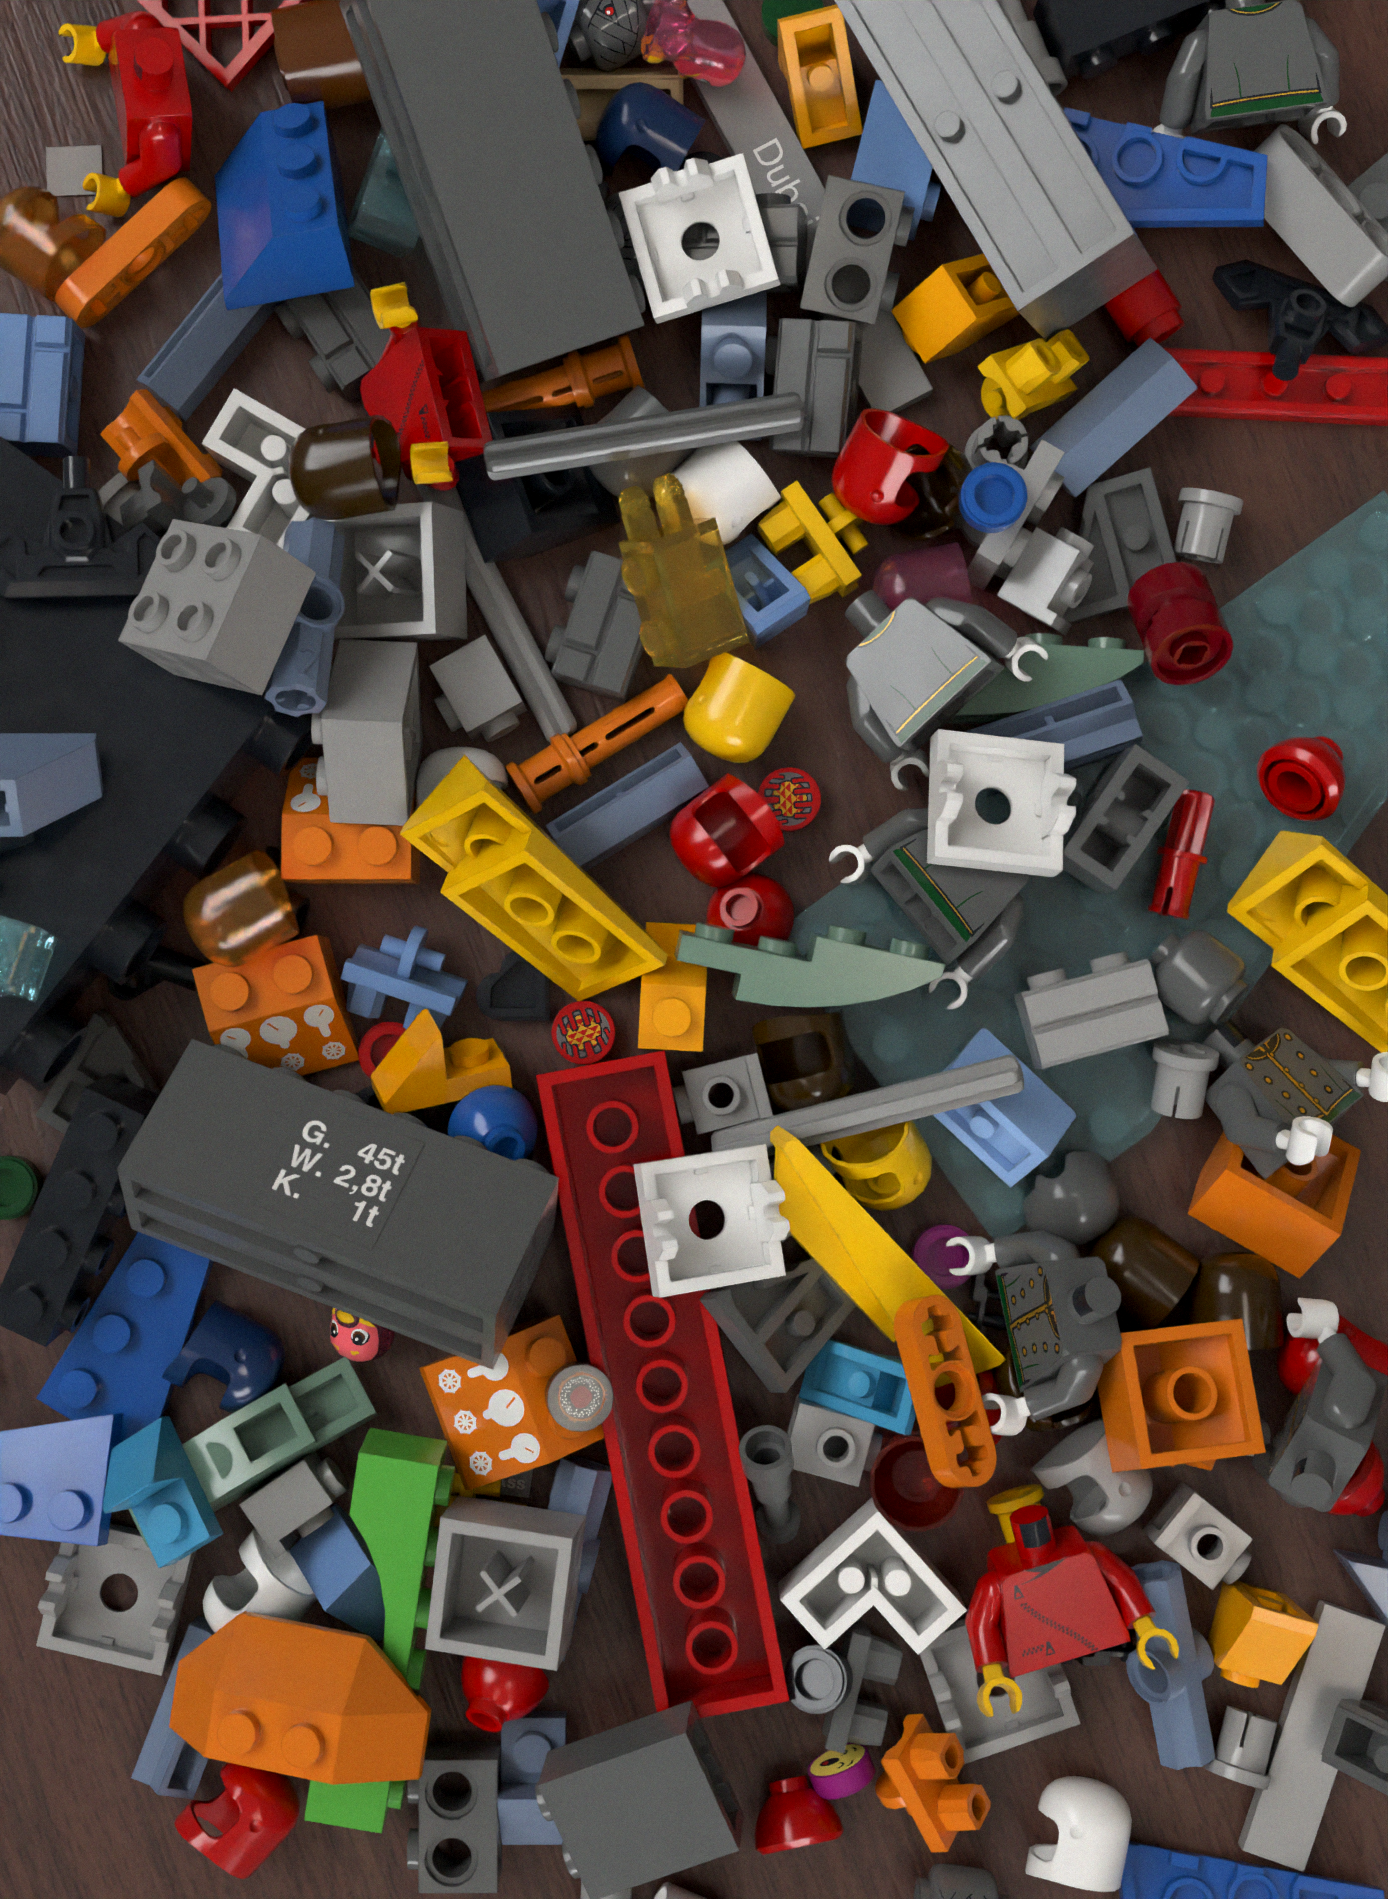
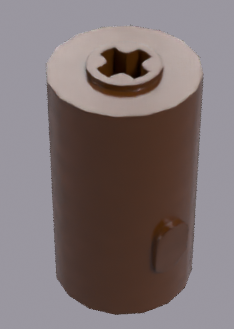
M313 0L271 10L276 57L284 86L289 91L292 103L307 104L324 101L326 110L372 100L339 6L341 0Z

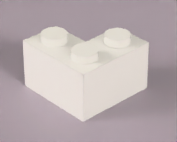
M235 388L201 444L218 464L253 483L227 528L262 534L283 549L285 532L292 521H305L313 517L297 501L291 486L288 468L291 446L297 436L306 429Z
M873 1497L778 1582L782 1603L824 1650L873 1605L918 1655L967 1611L957 1590Z

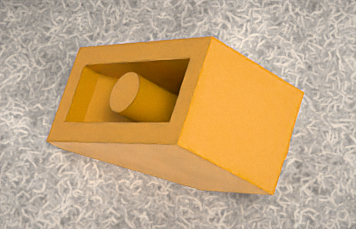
M984 253L942 264L891 311L902 327V335L905 342L914 352L920 355L925 364L959 353L1020 314Z
M646 922L645 930L667 953L668 957L664 966L642 975L638 1034L639 1049L703 1052L707 967L678 961L674 956L679 930L694 933L696 925Z
M1237 1580L1230 1585L1223 1581L1207 1643L1211 1648L1214 1663L1221 1668L1220 1675L1223 1678L1251 1688H1258L1260 1679L1282 1685L1316 1637L1319 1624L1286 1594Z

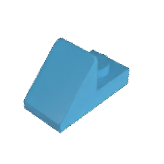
M830 1338L806 1367L799 1398L903 1435H911L916 1413L901 1357L878 1354Z
M169 1416L159 1418L112 1448L103 1501L105 1514L132 1508L158 1568L177 1563L224 1534Z

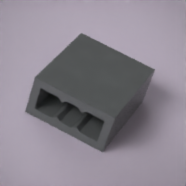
M692 1700L547 1752L539 1781L535 1785L537 1803L543 1817L547 1821L554 1820L563 1840L562 1852L566 1867L574 1879L581 1878L590 1899H601L739 1851L744 1814Z

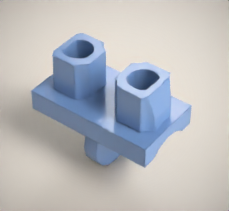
M418 925L413 927L407 941L385 934L380 949L361 943L353 958H348L345 961L340 978L349 982L347 1011L366 1018L379 1019L384 1012L388 996L410 1002L403 1024L405 1029L410 1026L423 1009H428L439 1030L447 1016H451L463 998L468 979L441 971L446 954L425 948L428 929Z

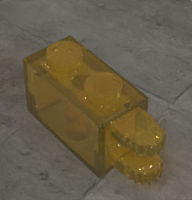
M668 473L654 479L655 482L652 483L654 486L652 489L654 492L653 497L656 499V507L662 527H657L654 513L650 508L651 503H649L648 496H646L644 490H641L640 486L637 487L635 485L620 491L621 495H618L620 498L618 503L623 514L622 519L628 537L627 540L619 542L624 560L621 571L626 587L634 595L642 622L639 629L642 645L648 655L652 657L654 666L688 668L750 643L716 518H692L688 500L684 495L685 491L679 482V478H676L674 474Z

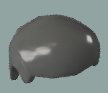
M1074 1151L1067 1153L1065 1156L1064 1172L1053 1179L1046 1178L1042 1174L1037 1175L1035 1188L1023 1201L1024 1220L1030 1232L1040 1230L1051 1231L1075 1246L1099 1238L1116 1222L1121 1209L1118 1185L1109 1161L1097 1152Z

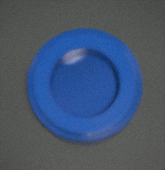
M997 462L982 464L973 469L963 482L959 493L960 512L966 522L976 530L985 533L1005 531L1013 526L1023 513L1028 497L1027 487L1022 476L1012 467Z

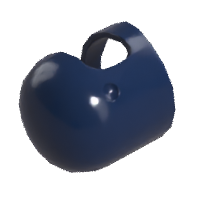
M642 82L631 83L621 88L604 108L594 133L595 150L602 163L610 170L613 169L621 155L631 154L649 165L654 174L663 167L678 171L706 120L651 84Z
M216 1300L202 1318L185 1347L166 1368L162 1378L180 1388H184L194 1375L205 1374L211 1376L227 1387L219 1408L234 1413L273 1390L283 1370L285 1348L276 1332Z

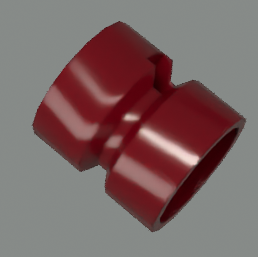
M1174 562L1165 563L1150 569L1136 580L1129 590L1127 606L1138 635L1141 638L1154 676L1163 683L1179 686L1194 684L1208 679L1221 670L1230 659L1234 644L1205 573L1196 565Z

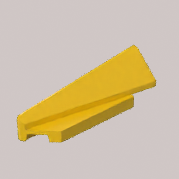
M778 1125L770 1132V1142L775 1147L773 1180H776L785 1192L786 1200L779 1204V1212L781 1216L789 1220L790 1230L788 1233L883 1335L892 1342L896 1341L894 1318L898 1308L905 1301L931 1295H940L950 1300L795 1136ZM956 1307L961 1318L975 1374L1001 1365L1006 1360L1004 1356ZM931 1318L921 1323L924 1336L929 1331L934 1330ZM939 1353L940 1355L928 1356L929 1362L944 1361L943 1354ZM942 1373L937 1378L935 1386L937 1388L952 1383V1380Z

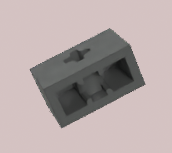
M1137 744L1119 752L1072 821L1068 832L1063 835V869L1099 894L1116 891L1190 781Z

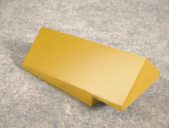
M465 754L403 825L400 835L448 872L440 893L577 1001L587 999L665 965L668 957L667 953L648 932Z
M1280 830L1228 903L1227 912L1273 948L1271 963L1273 968L1381 1053L1388 1052V895L1323 836Z

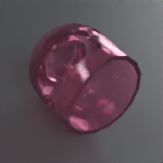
M958 542L893 554L880 563L873 577L872 590L880 596L892 611L911 596L923 603L942 596L972 604L966 563Z

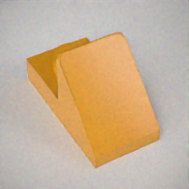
M837 4L777 19L778 62L780 70L787 80L797 138L802 148L806 149L861 135L863 129L844 16Z
M423 1009L371 1074L372 1088L383 1111L392 1115L398 1112L404 1113L459 1101L469 1093L486 1086L501 1085L512 1088L510 1065L493 1038L486 1040L466 1038L453 1043L451 1047L443 1049L441 1032L428 1009Z

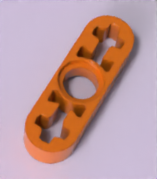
M186 177L170 182L62 283L55 296L56 305L70 319H73L80 328H87L96 324L199 229L211 211V202Z
M940 1295L909 1299L898 1308L895 1314L894 1334L930 1469L934 1477L946 1487L964 1488L981 1486L993 1475L997 1455L960 1315L954 1304ZM931 1318L934 1330L929 1331L924 1336L921 1323ZM939 1353L943 1354L944 1361L929 1362L928 1356L940 1355ZM942 1373L952 1380L955 1388V1399L948 1410L940 1406L935 1396V1383ZM961 1421V1427H953L948 1431L946 1422ZM964 1447H966L968 1459L964 1460L961 1463V1467H959L956 1455L960 1454Z

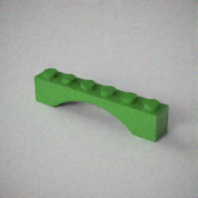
M370 1428L358 1454L349 1515L367 1543L380 1578L385 1608L383 1652L401 1672L410 1687L420 1690L427 1650L416 1648L419 1628L427 1629L432 1588H426L425 1584L428 1567L435 1568L439 1527L435 1526L438 1505L447 1507L449 1505L454 1483L455 1466L444 1465L448 1442L446 1440ZM310 1780L304 1820L382 1834L389 1809L401 1810L407 1780L335 1785Z

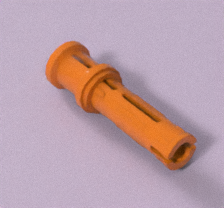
M628 334L619 336L618 344L582 356L577 350L570 352L568 357L563 358L564 365L519 380L510 381L504 385L481 392L486 413L561 407L576 402L578 407L584 406L586 409L594 406L595 398L629 387L634 389L637 385L645 389Z
M668 674L659 683L646 689L624 704L617 706L611 712L569 737L566 733L561 735L557 733L550 737V746L519 765L513 761L504 766L505 770L525 803L535 815L542 810V802L573 783L582 786L588 782L587 778L592 776L589 769L631 743L638 741L644 735L684 711L688 699L672 674ZM650 708L649 713L606 739L608 733ZM594 742V747L582 754L579 753L580 750ZM558 765L555 771L534 783L537 777Z

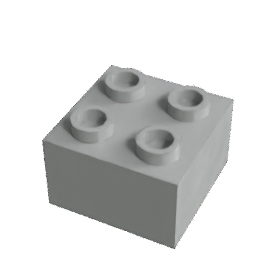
M431 501L396 504L395 510L339 520H325L335 523L336 530L345 537L340 591L344 597L345 609L341 619L335 626L333 643L338 644L339 639L392 642L468 639L464 511Z
M173 519L167 533L158 544L155 560L142 589L130 606L128 620L118 641L174 675L263 695L316 572L262 534Z
M339 639L334 664L331 665L327 703L319 714L312 713L311 720L313 744H323L324 756H320L317 763V794L328 796L330 822L403 826L410 818L417 772L423 749L418 643Z
M458 1495L440 1517L425 1649L557 1671L572 1640L587 1516Z

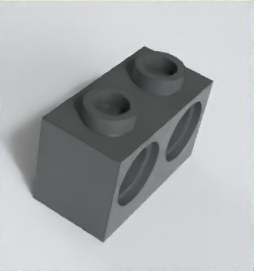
M828 175L800 308L871 324L876 323L878 310L892 311L900 273L888 271L893 244L906 247L915 210L914 207L902 205L905 191ZM862 198L876 200L885 212L884 227L879 233L871 237L857 235L852 231L848 223V212L851 205ZM845 265H858L869 275L870 290L861 300L846 301L834 289L835 273Z
M427 1741L422 1776L418 1780H407L408 1804H419V1828L409 1829L407 1841L408 1870H418V1893L498 1892L502 1875L503 1851L497 1808V1796L501 1785V1741ZM446 1772H459L469 1780L472 1789L462 1795H452L441 1787L438 1777ZM447 1838L460 1839L468 1845L471 1855L462 1860L449 1859L440 1851L438 1843Z

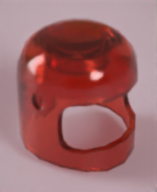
M912 1431L911 1435L899 1434L893 1436L881 1447L870 1470L869 1490L876 1509L889 1523L905 1531L925 1532L942 1526L956 1513L964 1496V1488L946 1487L934 1477L929 1466L920 1431ZM957 1454V1463L959 1467H961V1462Z

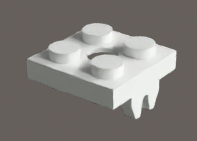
M743 153L708 164L707 160L691 158L686 160L684 169L679 171L663 167L658 169L651 177V183L619 193L653 318L657 324L780 285ZM697 223H707L713 226L720 237L716 253L706 260H694L688 257L682 247L684 233L689 227Z
M938 729L930 737L927 863L1055 877L1063 870V835L1068 832L1076 815V806H1067V799L1076 787V778L1069 774H1064V744ZM987 788L997 789L1008 798L1011 811L1005 822L990 824L978 815L975 808V799L981 790Z
M766 1144L633 1164L653 1297L661 1298L786 1276L781 1240H785L790 1230L789 1220L781 1216L779 1212V1204L785 1201L786 1198L785 1192L778 1182L771 1180ZM703 1200L717 1203L725 1217L722 1231L716 1237L709 1240L697 1237L689 1226V1214L692 1208Z

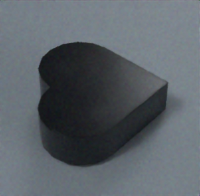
M514 950L506 955L500 972L488 975L477 987V1005L482 1013L490 1019L499 1021H551L550 979Z

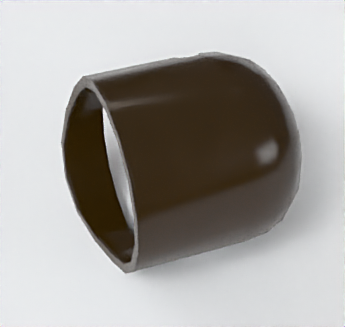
M383 415L317 425L307 428L294 440L288 459L289 476L294 495L308 514L322 520H339L395 510L398 502L401 475V449L396 430L391 421ZM371 433L376 442L383 472L380 485L373 463Z
M842 1011L820 1015L774 1017L758 1022L752 1027V1034L766 1090L776 1106L790 1112L850 1095L855 1085L856 1072Z
M1136 1216L1117 1219L1105 1233L1092 1242L1085 1258L1100 1256L1105 1262L1108 1278L1117 1284L1121 1292L1119 1309L1132 1319V1324L1140 1331L1154 1329L1171 1312L1190 1286L1200 1264L1199 1257L1155 1224Z
M1240 1251L1219 1252L1200 1259L1197 1273L1187 1289L1188 1325L1242 1319L1248 1350H1263L1283 1346L1281 1286L1274 1266L1267 1259L1259 1255Z

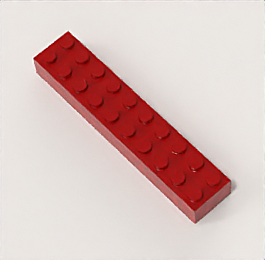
M663 1050L536 1075L554 1174L556 1177H559L558 1195L590 1363L606 1375L613 1389L612 1409L608 1417L602 1422L656 1711L659 1712L692 1700L700 1718L787 1702L789 1701L784 1665L748 1478L743 1472L739 1455L740 1436L719 1327L699 1300L704 1293L711 1291V1289L661 1298L653 1297L633 1164L686 1156L666 1051ZM694 1206L689 1214V1226L692 1232L701 1238L696 1207Z

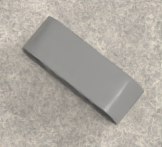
M1280 124L1253 151L1268 155L1264 218L1338 301L1346 306L1355 307L1388 276V233L1313 147L1293 128Z

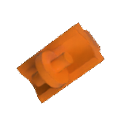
M147 389L136 390L129 398L128 405L124 411L106 426L100 434L121 458L118 469L127 481L139 479L138 469L151 460L159 464L181 486L192 477L197 478L202 483L210 478L222 476L223 469L209 453L202 454L183 432L181 420L168 406L162 407Z
M909 1714L903 1721L904 1732L896 1745L886 1751L881 1759V1764L885 1771L877 1779L875 1785L876 1795L881 1804L886 1808L898 1809L905 1807L908 1815L913 1817L931 1853L948 1852L958 1831L979 1830L990 1810L991 1801L982 1784L959 1783L957 1776L964 1765V1750L956 1734L933 1733L924 1714Z

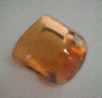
M36 186L15 188L0 199V268L50 301L55 302L56 293L62 283L104 244L107 229L85 214H73L60 223L57 197L51 192ZM89 230V234L86 239H80L75 236L76 234Z
M258 849L241 857L221 871L201 880L190 889L183 902V918L191 939L206 958L219 966L236 967L243 965L300 933L284 880L281 879V873L275 862L264 851Z

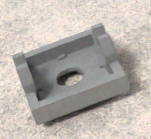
M1042 439L1024 470L1014 464L1003 463L1015 469L1022 476L1027 487L1026 507L1013 526L998 533L981 532L965 521L959 529L967 541L979 549L962 577L963 579L982 590L986 588L994 574L1003 580L1006 579L1033 534L1023 528L1022 525L1025 520L1035 526L1038 524L1065 479L1064 476L1054 471L1064 455V451Z
M110 1523L108 1544L96 1547L61 1542L59 1553L54 1557L46 1572L45 1580L50 1581L48 1589L41 1597L38 1605L40 1613L43 1614V1619L36 1646L162 1676L168 1669L195 1552L173 1565L158 1568L152 1552L146 1546L139 1530ZM113 1574H125L131 1577L137 1585V1600L127 1610H113L102 1599L101 1588L103 1582Z
M965 1618L951 1624L920 1653L946 1733L956 1734L964 1750V1764L1081 1724L1070 1694L1071 1688L1061 1663L1014 1677L1015 1683L1022 1692V1705L1017 1713L1012 1714L1009 1706V1696L1006 1692L998 1696L989 1695L993 1708V1717L985 1716L977 1705V1693L980 1688L977 1684V1672Z

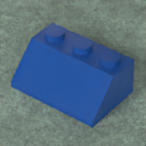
M324 101L307 104L290 103L275 110L260 112L215 174L223 292L227 311L355 287L341 166Z

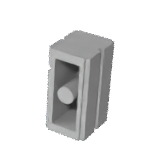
M1126 950L1090 960L1092 973L1068 979L1065 968H1060L1027 977L1030 990L1014 995L1035 1069L1048 1068L1169 1035L1168 1025L1161 1001L1158 998L1156 982L1148 959L1130 963Z

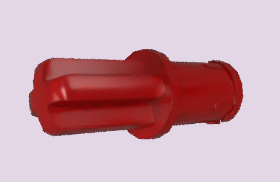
M1185 789L1175 803L1165 847H1158L1156 854L1162 856L1151 905L1149 904L1148 907L1149 912L1189 920V909L1200 864L1207 865L1208 858L1202 856L1215 804L1214 796L1198 790Z

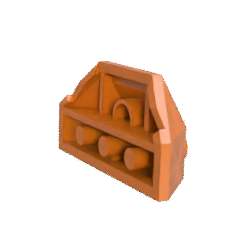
M244 1611L179 1661L169 1727L205 1758L331 1785L418 1780L423 1772L432 1709L420 1695L416 1696L401 1672L370 1636Z

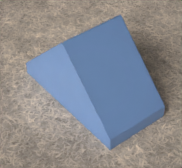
M752 533L700 568L710 586L755 650L807 615L811 598L806 588Z
M335 1503L331 1507L335 1515L318 1529L301 1538L289 1551L323 1610L380 1642L384 1638L385 1608L380 1578L366 1541L352 1518Z

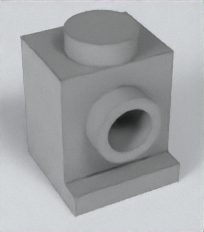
M1036 527L997 596L1066 636L1072 624L1062 617L1068 607L1075 608L1082 601L1090 587L1092 574L1089 571L1094 562L1088 556L1094 545L1062 527L1055 537Z
M757 1053L682 1071L685 1084L673 1087L681 1123L695 1122L697 1134L773 1116ZM716 1083H726L733 1090V1100L727 1107L718 1108L709 1101V1090Z
M314 1451L257 1488L239 1505L274 1557L278 1558L297 1540L293 1533L295 1529L304 1538L335 1515L329 1505L349 1490V1486L335 1462L329 1457L322 1461L316 1451Z
M1183 1481L1179 1483L1142 1530L1155 1545L1169 1554L1212 1590L1221 1580L1227 1585L1234 1583L1244 1573L1251 1561L1252 1555L1246 1548L1253 1539ZM1205 1534H1215L1217 1540L1205 1555L1200 1554L1197 1550L1199 1539Z

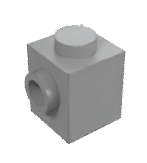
M485 635L429 666L444 692L442 695L434 698V701L452 732L463 727L472 741L484 736L487 742H491L508 734L520 725L516 716L527 711Z
M797 1394L787 1430L794 1455L793 1469L859 1487L863 1470L873 1472L876 1467L882 1444V1434L873 1432L875 1424L799 1398V1394Z

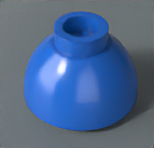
M501 1085L486 1086L469 1093L457 1104L448 1124V1136L453 1138L455 1136L473 1138L482 1143L488 1151L514 1161L528 1158L534 1148L538 1130L537 1118L528 1099L519 1091Z

